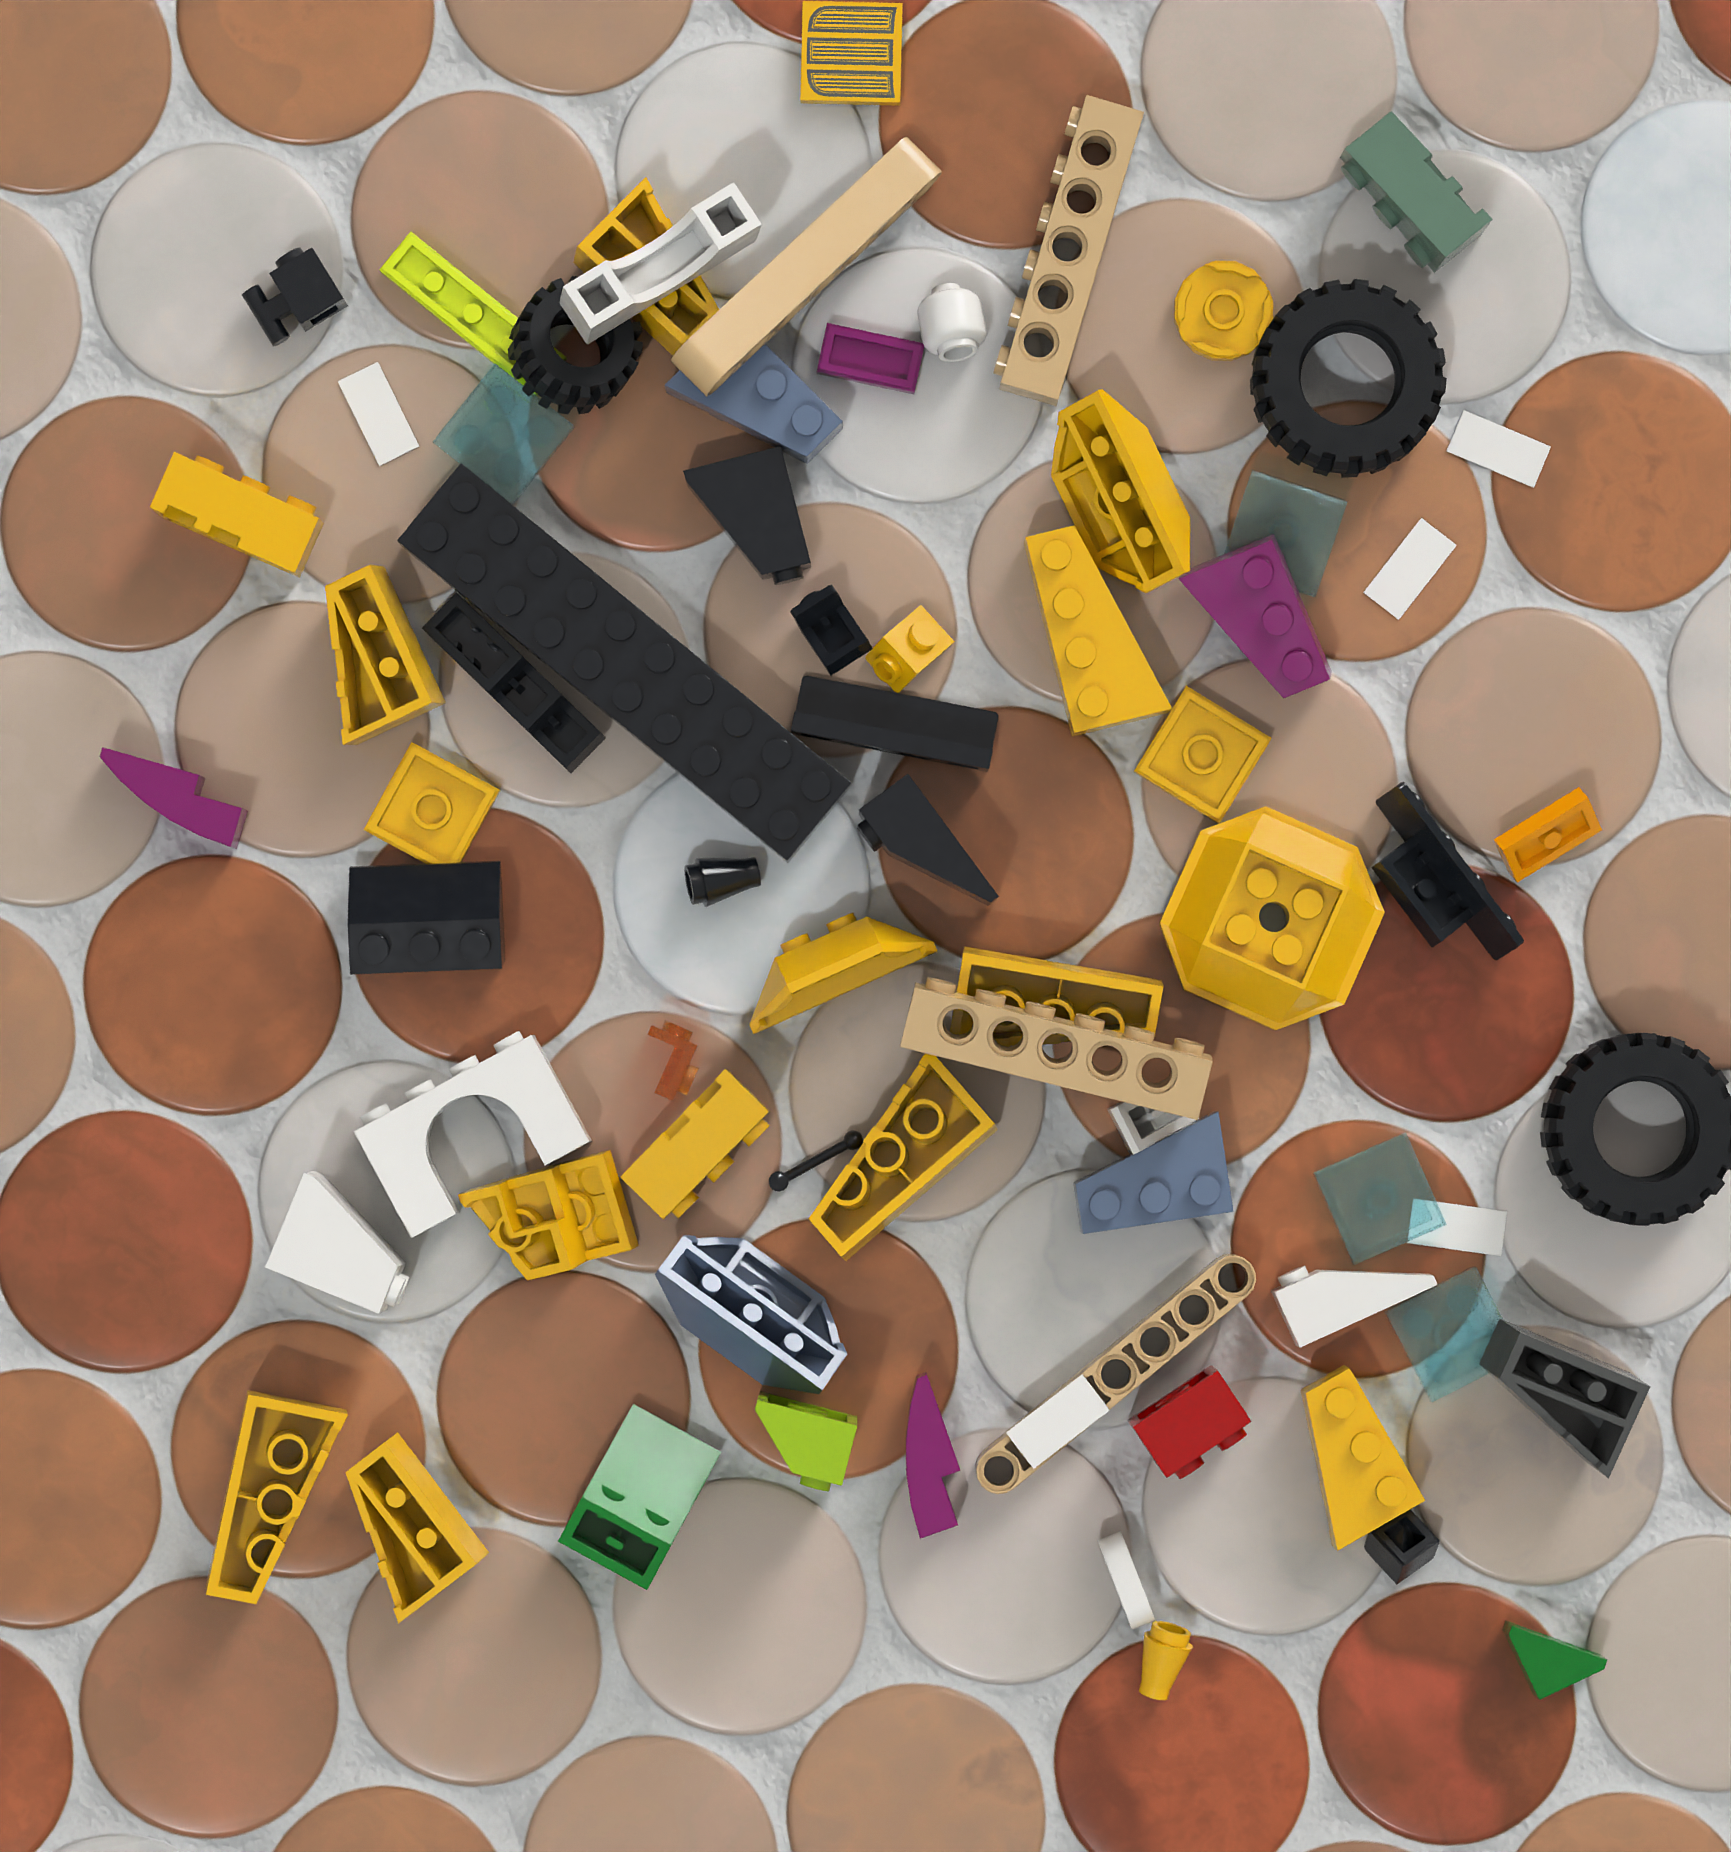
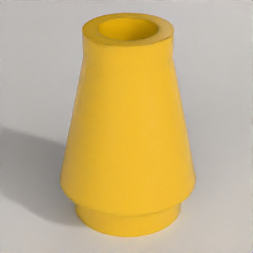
M1153 1621L1150 1631L1144 1632L1142 1675L1139 1692L1142 1695L1156 1700L1168 1699L1170 1689L1193 1648L1192 1644L1189 1643L1191 1636L1189 1630L1173 1623Z

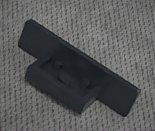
M1405 782L1399 783L1376 800V805L1404 842L1371 868L1431 947L1442 942L1464 923L1469 926L1494 960H1499L1524 943V939L1517 931L1512 918L1501 910L1486 890L1481 877L1470 869L1457 852L1452 839L1442 832L1426 811L1422 799L1412 792Z

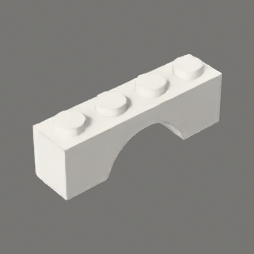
M733 182L692 207L681 220L649 244L620 259L613 261L605 260L563 286L559 303L588 345L754 243L762 224Z

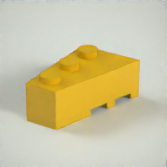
M1343 1365L1301 1389L1312 1450L1320 1481L1319 1485L1329 1525L1331 1544L1337 1551L1425 1501L1349 1367Z

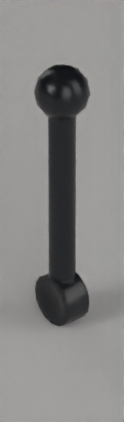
M852 1130L847 1132L843 1141L785 1173L780 1171L774 1172L769 1178V1186L774 1191H783L787 1188L789 1181L847 1149H859L863 1144V1136L858 1131Z

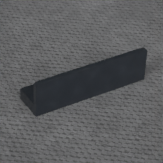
M804 676L801 681L791 733L793 735L988 772L998 714L993 711Z

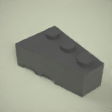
M1499 1319L1479 1365L1583 1460L1609 1479L1650 1386L1626 1370Z

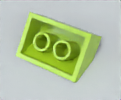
M760 1391L755 1411L790 1471L801 1475L800 1484L827 1492L830 1491L831 1483L842 1486L857 1429V1416Z

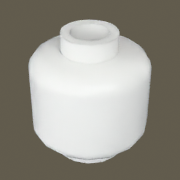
M946 283L934 287L931 290V295L919 304L917 316L922 341L928 352L937 355L940 360L945 362L965 360L977 353L978 347L985 341L987 329L982 304L976 293L968 289H960L958 284Z

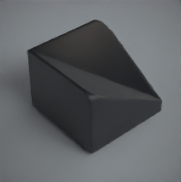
M1410 1509L1368 1533L1364 1548L1397 1585L1434 1558L1440 1540Z

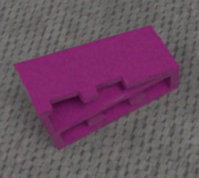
M1275 534L1190 568L1189 572L1179 576L1178 579L1283 699L1331 679V668Z

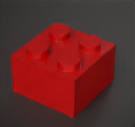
M1212 1365L1127 1420L1164 1476L1168 1478L1175 1473L1179 1479L1186 1477L1205 1463L1201 1455L1217 1445L1221 1451H1224L1247 1435L1243 1427L1252 1422L1219 1371Z

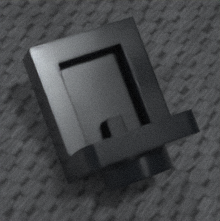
M828 585L820 591H814L806 595L800 604L790 611L801 633L830 676L873 649L869 640L843 604L833 585Z

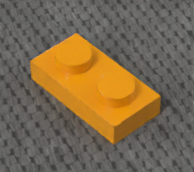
M1578 787L1493 840L1507 871L1518 883L1602 831V828L1589 798Z

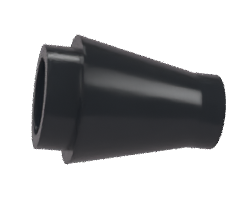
M755 857L746 859L696 858L694 864L684 866L687 892L692 905L703 903L705 907H708L750 888L761 886L760 871Z

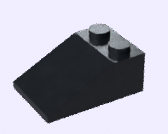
M909 774L859 809V816L863 821L857 825V829L874 852L883 847L889 856L987 906L999 897Z

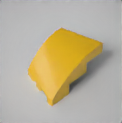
M611 1150L533 1170L458 1194L460 1203L465 1208L471 1207L490 1230L488 1233L489 1237L499 1248L509 1253L513 1265L527 1281L569 1271L588 1260L630 1251L639 1246Z

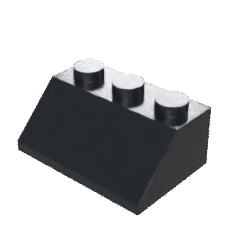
M501 861L350 866L347 923L350 975L502 969L505 962Z

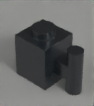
M301 247L293 249L275 262L278 268L269 274L280 290V294L268 300L259 285L249 288L242 294L273 347L283 343L290 337L281 320L294 313L306 332L348 306L312 247L303 252Z

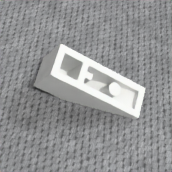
M1302 1266L1278 1277L1281 1286L1271 1290V1293L1295 1345L1301 1348L1438 1284L1435 1277L1430 1274L1314 1270L1308 1273L1306 1267Z

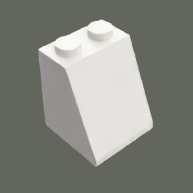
M316 1171L305 1172L265 1268L378 1314L388 1310L389 1305L395 1307L396 1304H400L410 1280L409 1276L402 1274L406 1262L323 1174Z

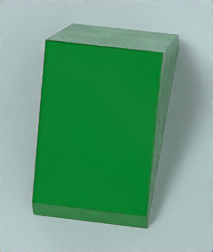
M1505 1621L1502 1630L1533 1695L1539 1700L1605 1669L1607 1659L1601 1654Z

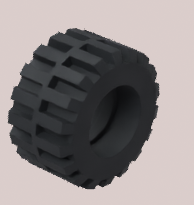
M572 276L569 282L573 281L579 276ZM562 278L552 281L546 290L543 287L540 288L524 307L509 337L513 342L508 348V359L516 360L515 365L511 369L515 380L523 377L526 381L522 387L524 393L529 397L535 392L542 397L538 405L548 409L551 403L557 404V413L567 415L573 407H577L578 414L589 413L594 405L599 409L607 405L613 396L616 397L634 373L639 364L637 359L643 349V342L637 341L642 333L640 321L631 322L628 319L597 338L595 341L600 350V363L597 365L578 367L567 363L556 353L550 339L551 328L559 325H574L559 303L563 286H565Z

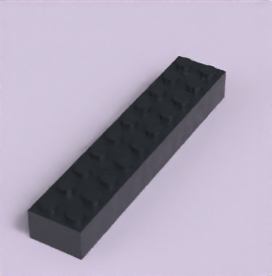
M460 463L397 540L417 560L787 863L790 862L852 786V783L462 463Z

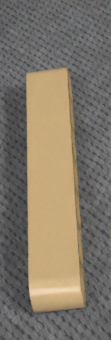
M904 137L703 324L676 351L671 358V362L706 397L711 395L921 198L941 176L942 171L908 137Z
M1224 1254L1213 1260L1016 1424L1082 1374L1110 1410L1251 1293L1256 1283V1273L1252 1264L1245 1258L1235 1254ZM1228 1263L1239 1264L1245 1272L1244 1284L1235 1291L1224 1290L1218 1281L1220 1270ZM1190 1295H1198L1206 1303L1207 1310L1205 1316L1196 1323L1185 1322L1179 1313L1181 1302ZM1152 1327L1161 1328L1167 1334V1346L1158 1355L1144 1353L1140 1345L1142 1334L1145 1330ZM1110 1360H1122L1129 1368L1128 1379L1119 1387L1107 1386L1101 1378L1103 1366ZM1005 1432L978 1456L975 1464L977 1479L988 1492L995 1494L1007 1493L1022 1483L1071 1441L1033 1469ZM994 1456L1006 1457L1012 1463V1474L1008 1480L1002 1483L991 1482L984 1475L985 1464Z

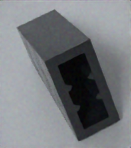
M781 446L683 471L687 487L762 580L773 578L774 584L780 585L804 578L802 570L811 568V561Z

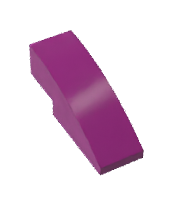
M102 747L99 757L114 775L144 803L170 821L199 836L237 849L248 811L240 807L201 797L205 777Z
M925 1372L916 1376L909 1404L905 1437L906 1475L910 1503L920 1539L958 1526L942 1477L961 1471L931 1384Z

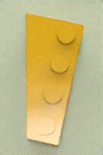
M1075 525L1025 537L1024 547L1071 736L1074 737L1169 713L1172 707Z
M247 1390L205 1587L206 1595L257 1604L285 1546V1542L348 1416L346 1409Z

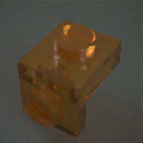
M666 1020L662 1029L651 1025L648 1031V1035L675 1046L654 1093L675 1101L678 1092L686 1096L688 1095L699 1068L691 1065V1062L698 1049V1045L689 1042L693 1032Z

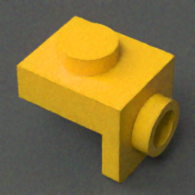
M920 605L883 636L865 656V659L873 667L875 674L880 680L887 683L896 693H900L955 641Z

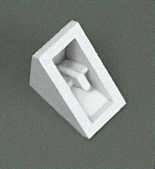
M1120 1102L1107 1109L1129 1154L1133 1155L1196 1121L1195 1119L1126 1102Z

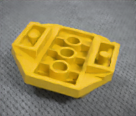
M1264 806L1199 831L1159 921V925L1184 991L1275 1031L1345 1004L1385 911L1357 846ZM1267 903L1277 904L1285 912V924L1278 932H1270L1260 924L1259 913L1261 908Z

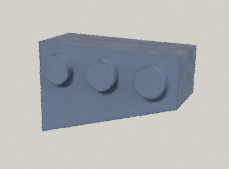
M766 344L715 392L707 397L680 370L664 385L667 394L683 400L773 447L781 446L783 452L806 464L843 429V421Z
M1214 1111L1134 1155L1129 1154L1074 1182L1080 1232L1087 1234L1234 1212L1219 1111Z

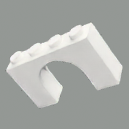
M520 1031L494 1044L493 1046L497 1054L479 1063L474 1055L451 1067L449 1071L453 1078L435 1087L431 1079L404 1093L409 1102L392 1111L387 1103L360 1117L364 1126L355 1130L354 1133L411 1238L459 1213L433 1164L430 1153V1136L433 1126L443 1110L456 1100L471 1095H485L498 1099L508 1105L520 1119L544 1165H549L592 1141L535 1035H530L524 1039Z

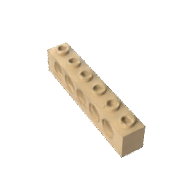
M1086 95L1083 108L1072 107L1064 134L1073 137L1072 145L1068 156L1058 154L1050 183L1059 185L1054 204L1044 201L1036 231L1045 233L1040 252L1030 249L1022 275L1023 279L1031 281L1026 299L1015 298L1007 326L1016 328L1011 347L1001 345L993 374L1002 376L1000 390L1057 406L1143 118V111ZM1090 143L1101 144L1107 149L1109 159L1102 165H1090L1081 155L1082 148ZM1081 190L1089 193L1094 199L1095 207L1083 214L1074 212L1067 203V197L1072 192ZM1062 238L1072 239L1079 245L1081 254L1073 261H1062L1055 256L1052 249L1053 244ZM1057 286L1063 290L1067 301L1059 309H1048L1040 303L1038 293L1044 287ZM1040 333L1047 336L1052 343V351L1044 357L1031 356L1024 347L1025 339L1031 334Z
M927 977L926 985L915 982L900 1043L902 1048L1195 1120L1199 1118L1213 1063L1212 1056L1203 1053V1044L1181 1038H1175L1173 1045L1153 1041L1154 1032L1132 1026H1125L1124 1033L1104 1029V1020L1084 1014H1076L1074 1021L1055 1017V1008L1035 1002H1026L1025 1009L1006 1005V996L991 991L977 989L976 995L973 997L955 992L957 984L938 978ZM963 1009L971 1015L973 1025L964 1034H953L944 1025L945 1015L951 1010ZM1012 1021L1019 1025L1023 1032L1021 1040L1016 1045L1009 1047L997 1043L994 1039L993 1031L999 1023ZM1051 1034H1064L1071 1040L1072 1049L1067 1056L1055 1059L1049 1057L1042 1048L1043 1042ZM1106 1045L1115 1047L1122 1055L1119 1065L1109 1071L1098 1069L1092 1062L1094 1052L1099 1047ZM1152 1058L1166 1060L1171 1066L1169 1076L1159 1083H1152L1146 1080L1141 1072L1143 1065Z

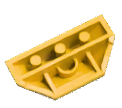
M1103 389L1097 390L1059 411L1057 421L1059 429L1054 445L1051 477L1096 566L1122 581L1135 585V588L1144 593L1151 592L1189 572L1190 516L1148 428Z
M854 912L826 924L829 934L811 941L808 933H805L780 945L784 954L774 958L750 1021V1028L753 1034L759 1033L930 956L938 950L933 941L867 916L857 921Z

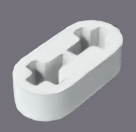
M1121 1531L1097 1540L1131 1629L1133 1630L1155 1621Z

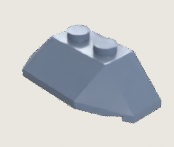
M683 1235L655 1273L680 1325L762 1385L820 1394L847 1356L844 1344L840 1343L837 1327L825 1297L744 1238H696V1236Z

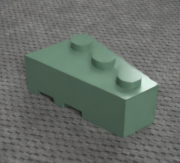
M1392 111L1348 145L1340 157L1345 163L1341 167L1345 177L1357 190L1360 191L1364 187L1377 202L1372 206L1376 215L1389 229L1396 226L1408 240L1404 244L1407 253L1421 268L1428 265L1435 273L1480 237L1493 220L1483 208L1476 214L1458 194L1463 190L1459 182L1453 176L1448 179L1444 177L1431 161L1432 154Z

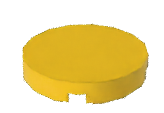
M1213 261L1197 268L1182 282L1174 300V323L1183 342L1194 353L1212 361H1233L1249 355L1258 347L1266 328H1268L1273 320V299L1266 284L1261 280L1262 278L1252 268L1236 261Z

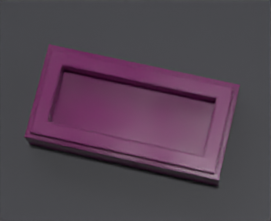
M827 323L817 374L914 394L924 344Z

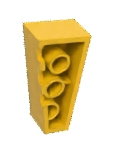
M964 946L956 992L975 997L977 989L991 991L1006 996V1005L1025 1009L1026 1002H1035L1055 1008V1017L1074 1021L1076 1014H1084L1104 1020V1029L1124 1033L1125 1026H1132L1156 1033L1164 986L1162 980ZM954 1009L950 1032L953 1034L968 1032L973 1025L971 1015L963 1009ZM1004 1021L995 1027L993 1036L997 1043L1009 1047L1016 1045L1021 1040L1023 1032L1016 1023ZM1055 1033L1049 1035L1044 1040L1043 1045L1060 1044L1061 1042H1070L1071 1040L1064 1034Z
M926 1053L918 1062L919 1065L907 1082L899 1089L876 1126H873L852 1160L845 1166L808 1218L845 1261L850 1259L998 1130L990 1117L934 1055Z

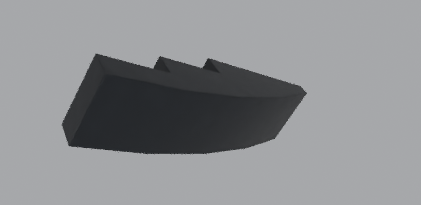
M457 592L422 627L452 659L570 773L606 739L589 720Z

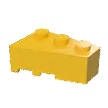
M647 177L577 246L573 263L584 273L605 260H617L639 250L673 226L653 194L654 190ZM700 275L632 318L636 322L640 321L641 327L673 356L719 308Z
M176 452L173 453L150 505L154 512L165 520L296 577H301L324 525L320 518L313 515L316 510L315 506L290 495L285 503L268 495L270 487L255 479L243 475L241 480L237 481L222 474L225 467L197 455L195 460H192Z
M365 566L325 586L332 650H335L338 677L336 690L341 704L343 722L341 735L343 745H359L446 703L384 566Z
M724 1069L715 1081L686 1108L682 1115L650 1145L620 1178L662 1219H665L671 1212L679 1219L699 1198L693 1189L706 1176L714 1183L735 1162L728 1154L741 1141L750 1147L770 1126L763 1119L770 1110L728 1069Z
M398 1432L345 1472L366 1533H370L379 1559L377 1564L381 1576L386 1579L395 1607L393 1610L398 1624L478 1564L489 1553Z

